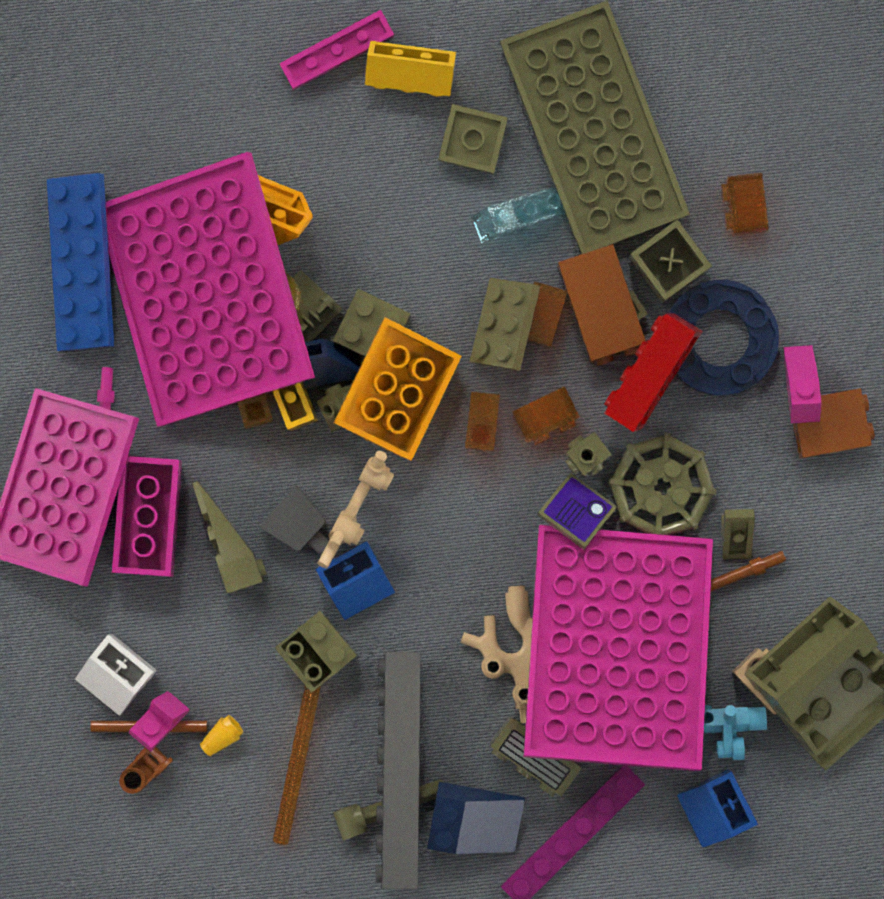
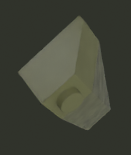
M198 481L193 482L192 485L203 519L207 521L209 526L207 527L209 539L213 548L218 553L215 558L227 593H234L263 583V576L267 575V571L262 558H256L254 552L203 485Z

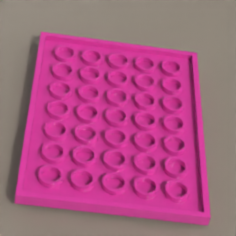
M251 152L236 155L106 202L109 256L157 427L169 425L315 378Z
M539 525L523 757L689 771L702 770L713 539L599 530L583 550L552 526Z

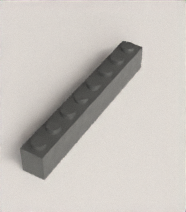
M385 652L384 659H379L378 676L384 677V688H378V706H383V717H378V735H383V747L377 748V764H383L382 776H377V794H382V806H377L376 823H382V835H376V853H381V865H376L375 878L376 883H381V889H418L421 653Z

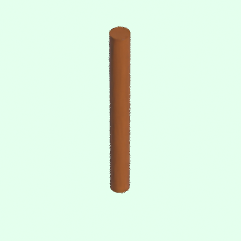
M91 721L90 731L129 732L137 721ZM180 721L170 732H207L208 723L207 721Z

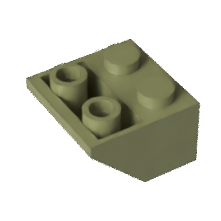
M322 610L317 612L275 647L311 693L358 655Z

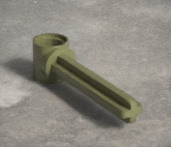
M441 779L419 786V805L436 799L439 781L443 782ZM382 801L360 808V805L356 803L334 811L333 815L342 840L367 832V825L376 822L377 806H382Z

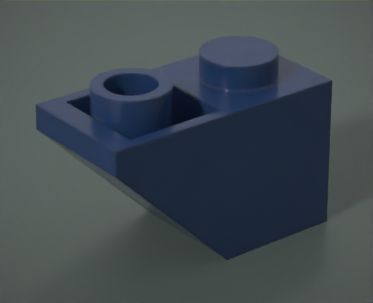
M327 339L305 342L315 376L313 379L303 381L305 388L355 379L360 369L358 355Z

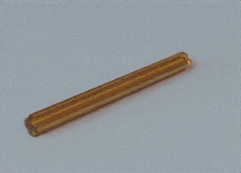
M306 686L304 688L273 842L276 844L287 845L289 842L321 686L312 693Z

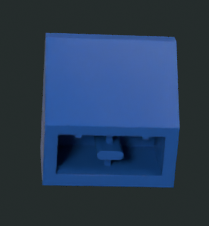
M368 541L333 559L327 569L321 566L315 569L344 620L395 593Z
M729 769L677 794L702 848L732 838L758 825L732 771Z

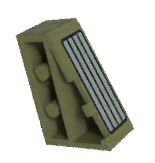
M509 716L490 742V747L493 748L491 753L505 763L509 759L516 764L515 770L528 780L531 776L541 782L539 787L553 797L557 793L562 797L582 767L574 761L523 757L525 726L512 716Z

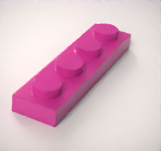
M379 10L279 64L292 89L295 90L367 52L370 41L386 42L395 36L384 14Z

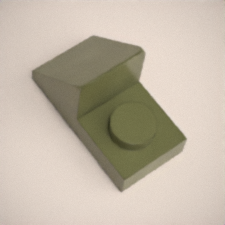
M754 509L724 511V514L721 516L722 559L752 558L755 522Z

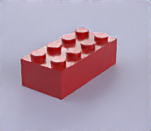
M666 313L663 316H658L650 329L654 332L650 340H644L635 353L639 358L635 364L627 366L619 379L623 382L621 387L616 391L613 390L604 403L608 407L604 414L632 432L639 431L644 427L703 332L675 313Z

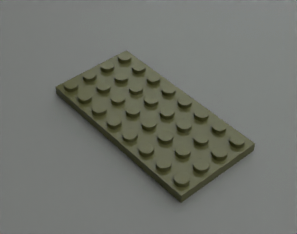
M608 1L500 41L502 51L581 254L611 244L614 245L690 215Z

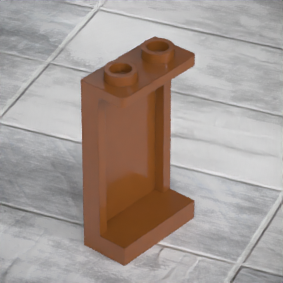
M611 244L558 262L557 268L560 276L563 278L589 356V362L596 361L597 365L600 366L614 361L613 356L623 352L625 357L634 355L645 340L614 245Z

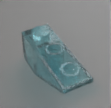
M551 187L486 207L472 216L481 243H485L561 216L565 212L556 188Z

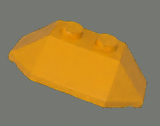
M258 175L277 245L298 238L313 219V214L303 193Z

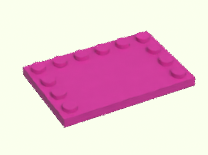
M35 388L0 500V560L88 587L139 418Z

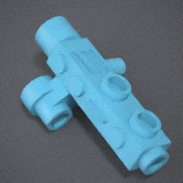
M705 705L704 734L722 733V741H716L717 758L744 760L743 737H737V732L767 730L766 708H735L733 705H728L726 708L712 709V706Z

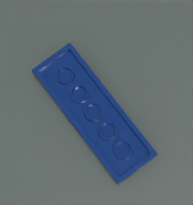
M93 173L47 179L57 351L114 347L104 174Z

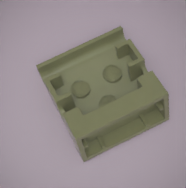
M831 596L744 674L754 689L761 693L812 759L825 771L884 718V654L876 647L879 644L865 622Z

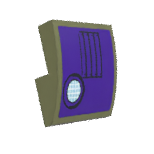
M570 473L544 504L537 516L584 550L617 509V506Z

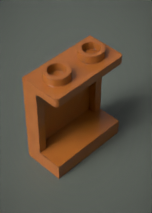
M861 388L821 395L820 422L793 423L799 459L872 445L871 440L875 439L874 428L871 422H867L866 411H869V401L867 395L862 394Z

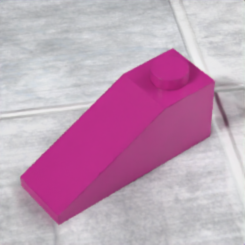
M813 346L783 347L790 422H820L821 394Z

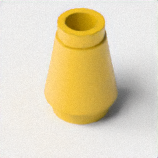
M232 716L221 717L200 743V747L211 757L213 754L240 740L243 729Z

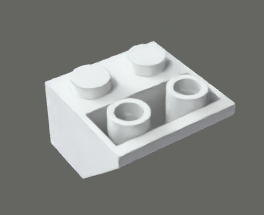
M108 634L89 657L75 680L120 716L157 670L116 636Z

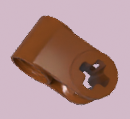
M145 747L120 775L119 783L121 788L131 794L140 792L154 778L156 779L173 762V759L171 757L167 758L157 747L152 752ZM149 754H151V755L159 762V764H157V763L150 757ZM136 772L140 775L141 784L138 788H131L127 785L126 776L128 773Z

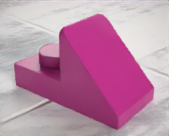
M167 691L150 702L149 710L130 729L129 734L152 752L190 709Z

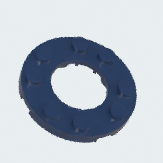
M730 280L703 282L682 294L673 304L669 313H675L695 326L704 314L714 310H727L736 314L745 323L749 337L748 347L744 355L736 363L727 366H713L703 361L693 346L676 376L692 389L715 396L737 394L759 382L771 368L779 346L777 320L765 302L766 300L752 288Z

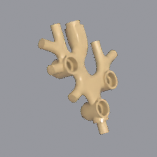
M377 451L374 457L369 458L358 479L360 483L347 508L341 511L328 535L329 542L318 561L319 566L327 569L340 545L344 543L351 545L353 543L357 546L365 530L360 528L361 524L357 523L356 514L371 487L378 491L380 489L386 491L394 477V474L390 472V468L386 467L384 463L387 459L385 452Z
M525 586L508 587V593H505L506 610L512 626L522 636L523 645L521 649L516 653H506L498 646L495 615L484 616L485 631L482 636L478 637L464 632L460 643L474 647L482 653L484 659L481 669L488 678H498L504 673H509L513 677L515 686L512 690V696L515 700V707L520 712V723H526L527 699H521L519 691L523 688L528 689L532 618L530 616L528 591H525ZM491 661H495L499 665L496 672H490L487 668Z

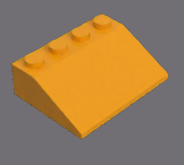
M384 317L333 423L403 459L412 461L462 356Z

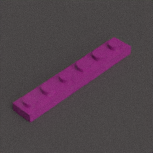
M622 765L500 887L512 899H530L645 784L627 765Z

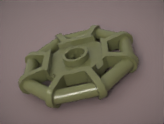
M666 432L659 437L626 445V451L611 479L608 478V485L611 486L620 515L619 521L621 523L625 522L646 534L671 536L691 529L694 531L698 529V523L713 495H716L717 489L713 487L704 451H698ZM662 448V457L645 462L640 455ZM669 448L691 460L685 465L678 463L668 457ZM635 459L640 465L632 481L623 480ZM694 464L702 488L692 486L688 469ZM662 478L664 482H669L670 488L666 489V495H662L660 491L655 492L654 486L658 485V479ZM623 486L632 487L636 505L631 509L629 508ZM692 493L701 494L689 515L684 509ZM639 509L651 513L656 517L655 525L634 515V513ZM679 512L684 520L662 526V517Z

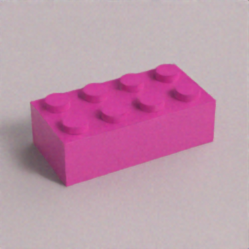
M127 457L118 487L112 573L174 577L182 473L181 460Z

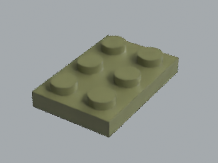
M495 278L489 279L469 362L520 371L540 286Z

